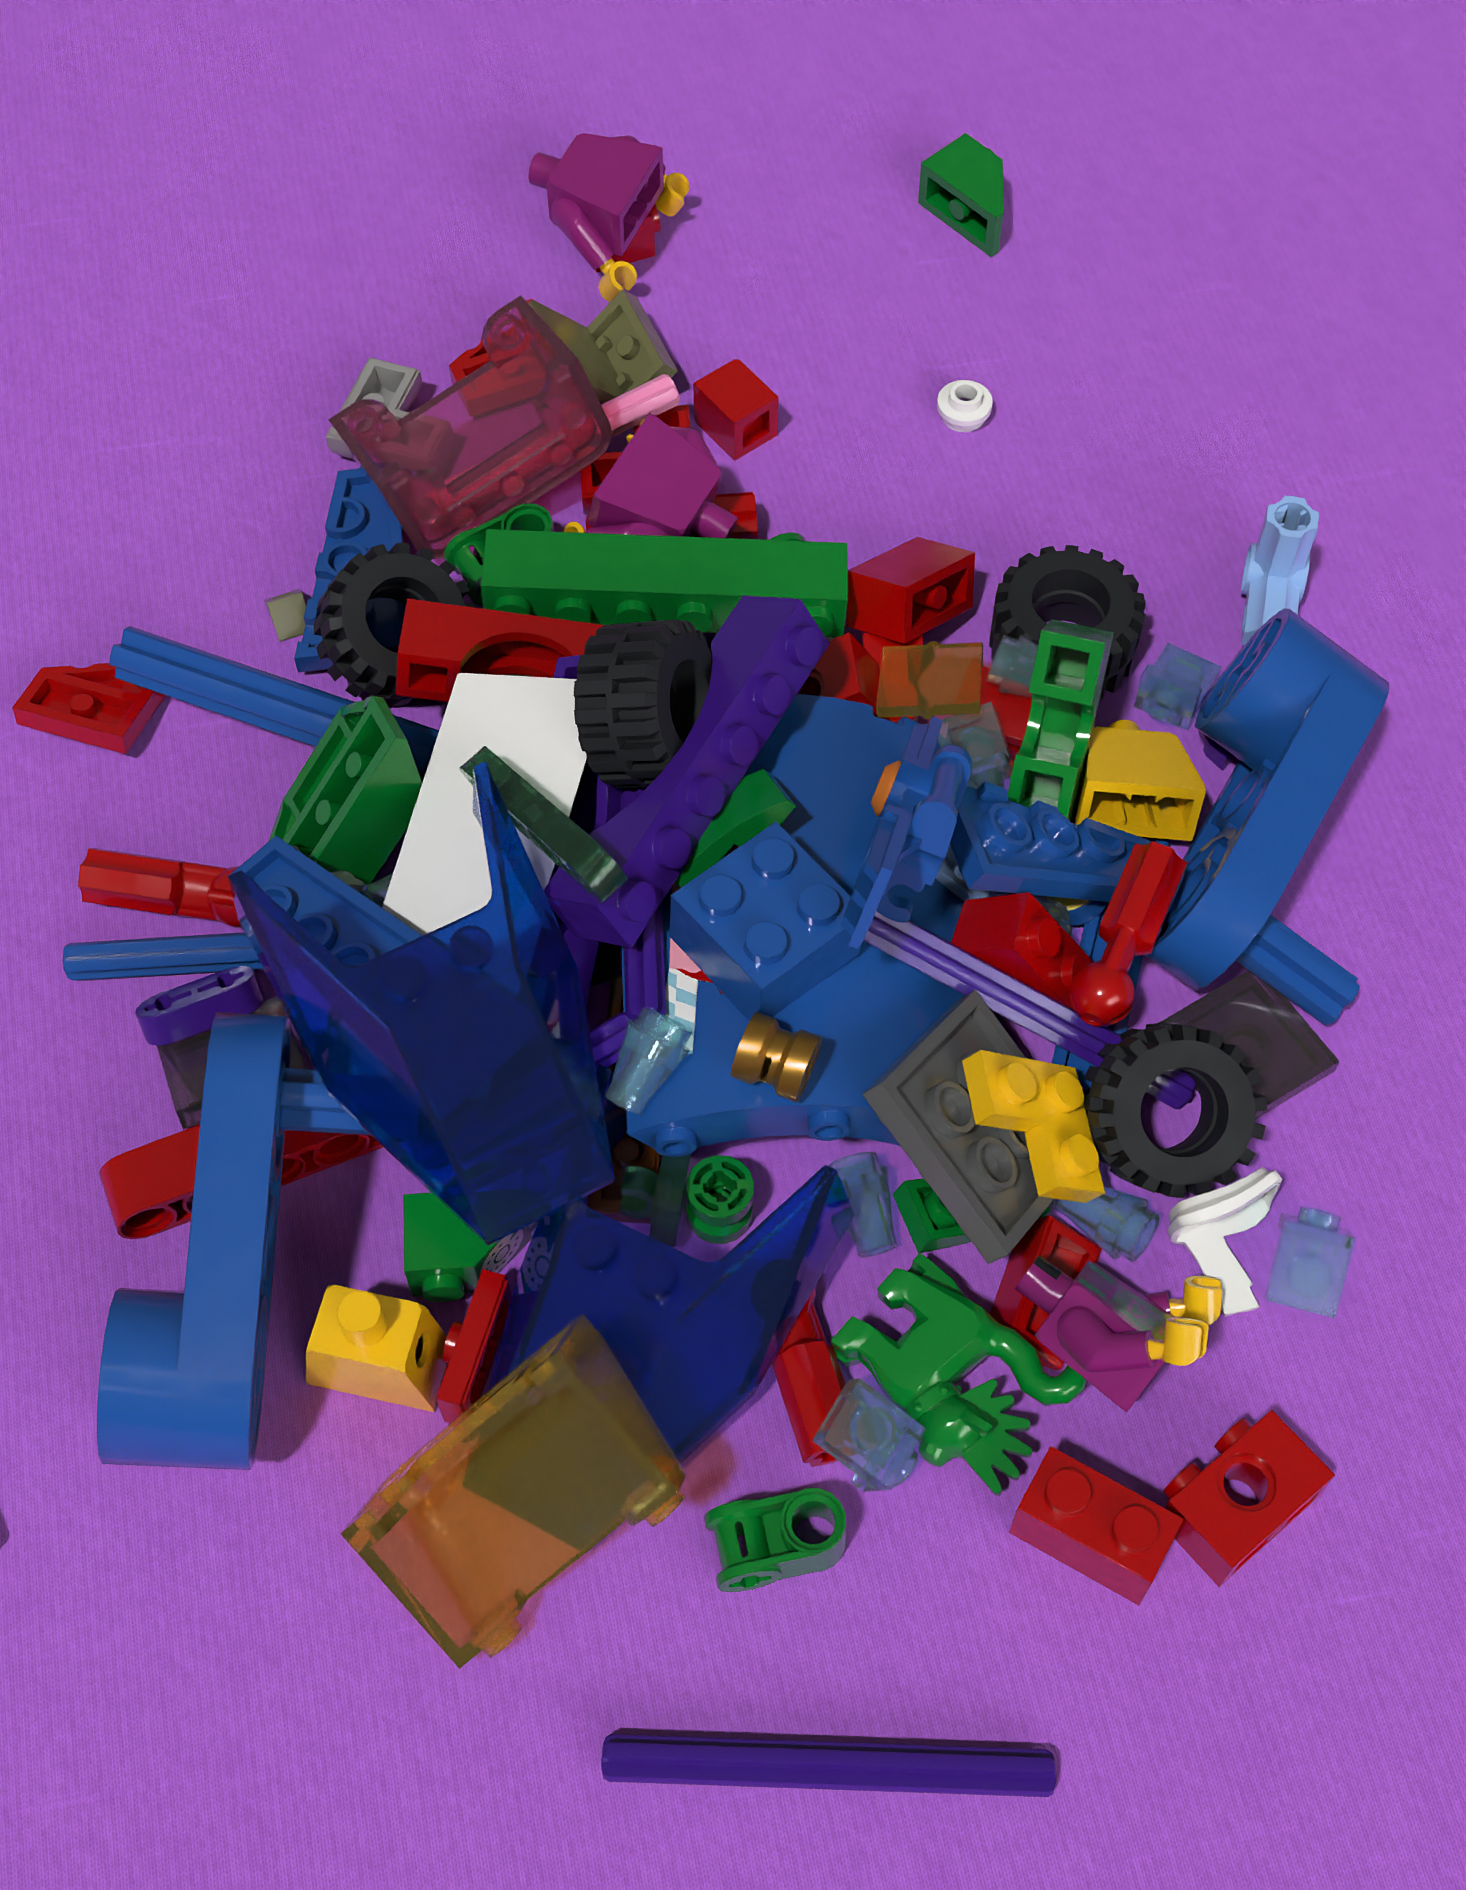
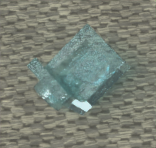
M988 702L942 719L938 737L940 748L955 745L969 753L973 763L969 780L978 787L985 781L1004 788L1003 780L1011 778L1014 762L993 703Z
M1300 1206L1298 1217L1281 1213L1278 1223L1281 1231L1264 1295L1266 1301L1332 1318L1336 1317L1355 1242V1237L1349 1230L1339 1227L1341 1216L1306 1206Z
M858 1378L846 1382L812 1441L856 1473L851 1484L862 1492L886 1491L900 1485L913 1470L918 1458V1453L914 1449L926 1428L862 1379Z

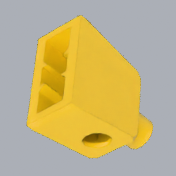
M1118 720L1108 727L1097 726L1093 728L1077 800L1075 824L1079 825L1085 818L1139 837L1193 841L1206 787L1178 736L1170 732L1140 730L1139 726L1133 721Z
M329 1285L325 1290L306 1349V1382L313 1386L434 1412L437 1405L436 1397L448 1363L443 1361V1350L447 1335L429 1310L417 1302L338 1285ZM416 1353L421 1354V1357L418 1363L416 1364L415 1355Z

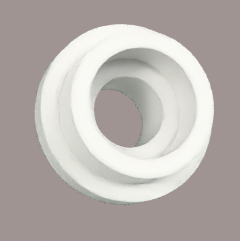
M957 380L950 382L938 394V413L942 417L944 424L957 432H971L978 429L992 411L993 400L991 393L986 387L975 381Z

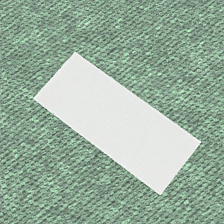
M458 673L382 908L515 998L544 902L540 894L550 881L587 759L586 752L581 749L578 740V728L575 725V697L573 694L574 681L577 679ZM346 1017L329 1071L399 1075L353 1022ZM491 1074L467 1096L483 1098Z

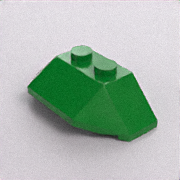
M372 695L363 701H356L339 709L283 798L269 838L270 841L275 836L279 837L330 873L336 871L351 873L356 879L364 882L367 888L408 828L422 785L408 741L384 698Z

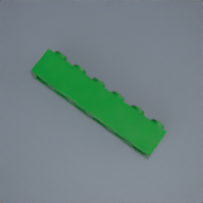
M486 529L481 579L483 609L600 625L680 619V621H688L694 624L695 630H700L702 633H718L743 595L801 599L825 637H839L844 635L848 601L847 543Z

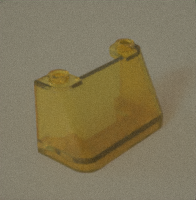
M582 1314L567 1324L402 1463L373 1492L340 1534L460 1669L482 1650L489 1658L502 1651L518 1635L523 1627L516 1617L522 1611L527 1600L624 1521L629 1526H634L645 1519L651 1527H654L667 1518L685 1498L680 1488L686 1478V1472L605 1339Z

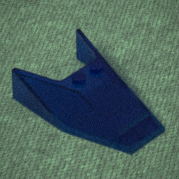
M485 761L473 767V814L482 828L492 892L491 899L481 909L365 963L347 965L331 954L241 870L228 876L238 920L328 1095L477 1237L489 1246L613 1183L615 1177L579 970Z
M600 1064L597 1067L517 1276L465 1486L472 1492L584 1553L591 1550L754 1396L855 1215L838 1170L824 1165L723 1258L714 1262H704L592 1210L586 1205L585 1198L604 1164H607L613 1154V1150L627 1131L626 1098L611 1070Z

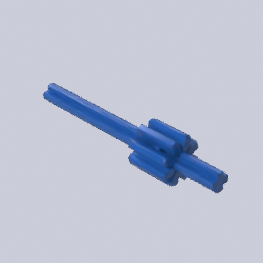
M132 626L126 627L123 630L121 644L113 645L110 654L109 665L116 667L114 677L315 747L339 709L354 703V701ZM393 715L408 741L421 782H423L439 730Z

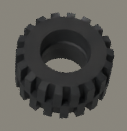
M396 543L390 551L386 550L384 544L373 546L364 556L359 553L353 557L327 587L328 589L320 598L316 608L320 615L314 621V635L322 636V641L318 644L316 650L320 660L330 657L333 665L328 669V674L334 681L341 676L345 677L350 682L345 691L354 697L365 691L370 693L369 697L372 695L384 698L385 701L392 699L393 706L406 705L414 698L396 695L398 653L382 646L370 632L366 621V604L368 600L391 598L406 605L408 598L475 608V603H464L463 597L470 591L464 579L455 584L449 576L455 568L446 560L440 566L433 563L431 560L434 552L422 547L416 555L410 554V544Z
M1066 545L1065 551H1056L1054 546L1041 548L1040 556L1038 557L1031 553L1019 558L1018 567L1010 566L1006 570L1002 583H999L997 587L989 637V647L992 648L991 660L994 667L1002 668L1013 673L1015 676L1031 680L1041 630L1047 625L1046 622H1050L1052 619L1068 621L1082 626L1114 632L1099 701L1103 699L1105 690L1114 693L1122 686L1123 678L1129 677L1132 671L1146 615L1144 614L1146 605L1144 594L1137 592L1138 581L1133 574L1123 575L1124 565L1119 561L1113 559L1107 562L1102 559L1103 552L1092 548L1089 553L1078 551L1079 546Z
M680 619L611 624L600 627L596 631V636H590L587 640L584 655H580L578 661L577 680L574 681L575 725H577L578 740L582 751L586 752L589 767L593 772H598L600 781L606 785H613L614 788L648 787L661 774L681 748L698 719L709 690L713 661L711 648H708L705 636L700 630H695L694 624L688 621H680Z
M1153 1023L1146 1024V1028L1142 1030L1131 1028L1119 1034L1122 1040L1117 1045L1107 1043L1098 1052L1104 1060L1099 1067L1089 1065L1084 1079L1091 1081L1092 1084L1089 1094H1084L1085 1109L1088 1110L1089 1127L1098 1152L1099 1161L1108 1164L1111 1167L1109 1170L1111 1173L1152 1193L1157 1192L1168 1197L1184 1198V1193L1187 1192L1197 1196L1212 1191L1211 1183L1213 1182L1226 1186L1237 1178L1232 1169L1236 1163L1246 1166L1250 1164L1256 1153L1248 1149L1247 1145L1251 1137L1262 1140L1266 1125L1255 1123L1256 1111H1266L1267 1105L1266 1096L1256 1094L1253 1091L1252 1086L1261 1082L1256 1068L1242 1064V1060L1247 1055L1237 1045L1222 1042L1224 1036L1211 1030L1179 1024ZM1172 1069H1181L1194 1080L1201 1097L1200 1118L1193 1132L1184 1141L1169 1148H1159L1149 1140L1141 1122L1142 1099L1147 1088L1158 1076Z

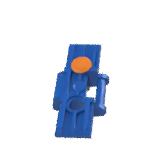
M932 716L929 724L914 725L906 750H904L900 761L898 760L885 766L872 797L871 805L875 815L878 816V820L841 926L851 936L848 946L857 950L864 941L876 912L896 922L906 923L909 921L913 911V902L907 898L897 896L891 887L901 884L908 886L916 892H921L925 884L933 885L940 866L946 858L973 763L969 753L955 745L944 746L937 750L933 756L943 721L937 717Z

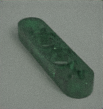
M486 746L480 748L459 767L468 782L498 813L599 903L603 904L628 881L627 876L618 864L592 837Z

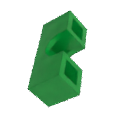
M1054 619L1041 630L1028 692L1033 694L1031 709L1021 747L1015 755L1007 793L1009 801L1030 808L1038 800L1058 807L1059 813L1063 814L1069 821L1075 814L1114 632Z

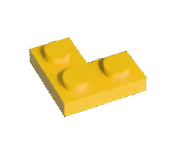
M980 1050L962 1060L975 1124L1024 1132L1038 1197L1087 1203L1105 1194L1099 1169V1156L1093 1143L1085 1110L1084 1092L1078 1080L1075 1067Z

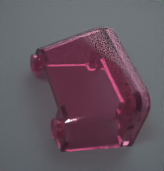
M521 295L497 310L488 318L483 327L482 341L491 361L397 421L382 402L374 399H363L353 403L328 419L417 551L424 547L434 552L432 559L444 558V550L447 544L462 531L476 528L506 513L514 506L524 503L530 504L590 465L605 453L611 442L612 429L610 422L579 359Z

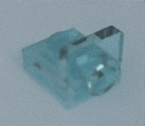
M1167 643L1155 664L1147 665L1143 671L1134 707L1147 712L1158 721L1171 723L1188 731L1199 712L1206 694L1218 681L1222 666Z

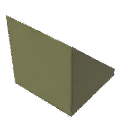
M299 589L264 600L280 642L303 635L306 603Z

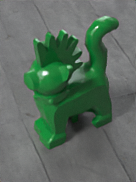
M919 1253L913 1259L909 1271L895 1268L877 1288L878 1298L891 1310L904 1307L913 1314L916 1320L901 1338L895 1341L868 1323L851 1316L831 1339V1344L834 1347L838 1361L845 1367L862 1363L872 1373L887 1398L898 1410L904 1413L903 1424L905 1426H912L914 1430H919L918 1451L926 1462L933 1466L942 1467L953 1458H962L990 1491L996 1496H1000L1002 1488L992 1468H996L1013 1480H1019V1470L1003 1452L1026 1458L1032 1456L1030 1446L1008 1434V1432L1030 1430V1421L1025 1418L1002 1414L1013 1407L1015 1401L1012 1395L993 1398L998 1390L996 1380H989L961 1394V1386L956 1384L988 1356L999 1357L1011 1369L1022 1392L1044 1406L1070 1403L1084 1390L1086 1379L1069 1365L1058 1376L1051 1377L1046 1374L1037 1349L1015 1329L1000 1324L984 1308L967 1299L950 1276L927 1257Z

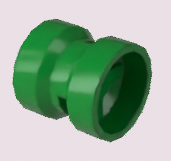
M714 1155L702 1159L689 1173L686 1184V1218L690 1229L700 1239L714 1244H726L737 1240L747 1232L752 1222L754 1181L750 1170L741 1161L730 1156ZM723 1188L727 1189L731 1194L723 1191Z

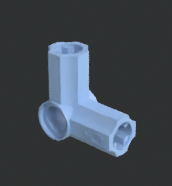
M1284 496L1276 504L1268 505L1257 543H1250L1241 584V594L1246 595L1241 627V645H1245L1272 616L1282 609H1291L1298 615V605L1304 594L1309 571L1310 550L1317 535L1319 512L1313 510L1307 504L1305 498Z

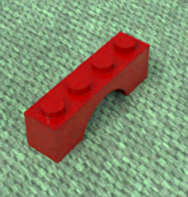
M407 598L397 656L396 695L449 702L458 673L517 674L553 678L557 659L560 657L584 655L585 644L589 637L596 636L597 629L605 625Z

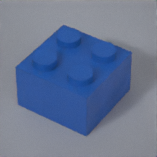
M776 821L671 895L669 937L749 1021L756 1011L774 1017L860 954L861 945L858 950L848 946L851 936L841 926L851 896Z

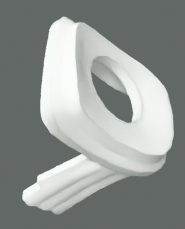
M1262 1167L1230 1185L1180 1201L1170 1210L1168 1216L1170 1221L1168 1228L1170 1241L1174 1244L1184 1245L1195 1258L1204 1276L1220 1280L1222 1290L1221 1310L1225 1317L1259 1308L1250 1289L1253 1283L1226 1244L1224 1237L1246 1231L1256 1226L1267 1216L1272 1200L1282 1181L1281 1176L1276 1170L1268 1171Z

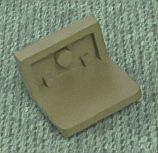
M623 289L588 327L535 300H531L523 308L532 326L529 329L531 337L544 349L551 363L549 371L552 377L566 390L574 391L578 389L590 395L599 405L662 374H668L672 378L678 372L638 298Z

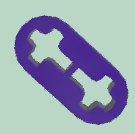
M245 966L232 967L154 995L142 1002L136 1008L135 1014L146 1041L150 1045H166L210 1030L216 1012L250 1014L263 1004L264 997L253 969Z

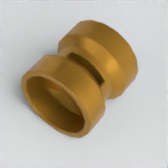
M756 1011L741 1038L730 1075L750 1085L758 1081L770 1084L774 1087L778 1096L797 1103L813 1071L820 1051L822 1037L803 1029L795 1033L786 1031L779 1027L775 1018Z

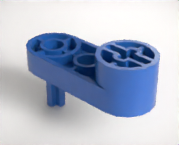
M1284 608L1276 613L1250 638L1222 673L1196 717L1194 727L1239 759L1183 858V860L1188 862L1186 873L1151 954H1146V956L1194 991L1209 985L1223 974L1234 961H1237L1326 1026L1336 1021L1343 1007L1353 1002L1360 988V985L1356 983L1358 978L1270 914L1282 896L1375 724L1388 697L1389 682L1291 609Z
M216 1012L211 1028L204 1078L184 1291L119 1288L114 1293L104 1334L97 1400L98 1456L102 1464L251 1470L254 1464L261 1420L286 1130L421 1138L424 1102L400 1075L290 1068V1017Z

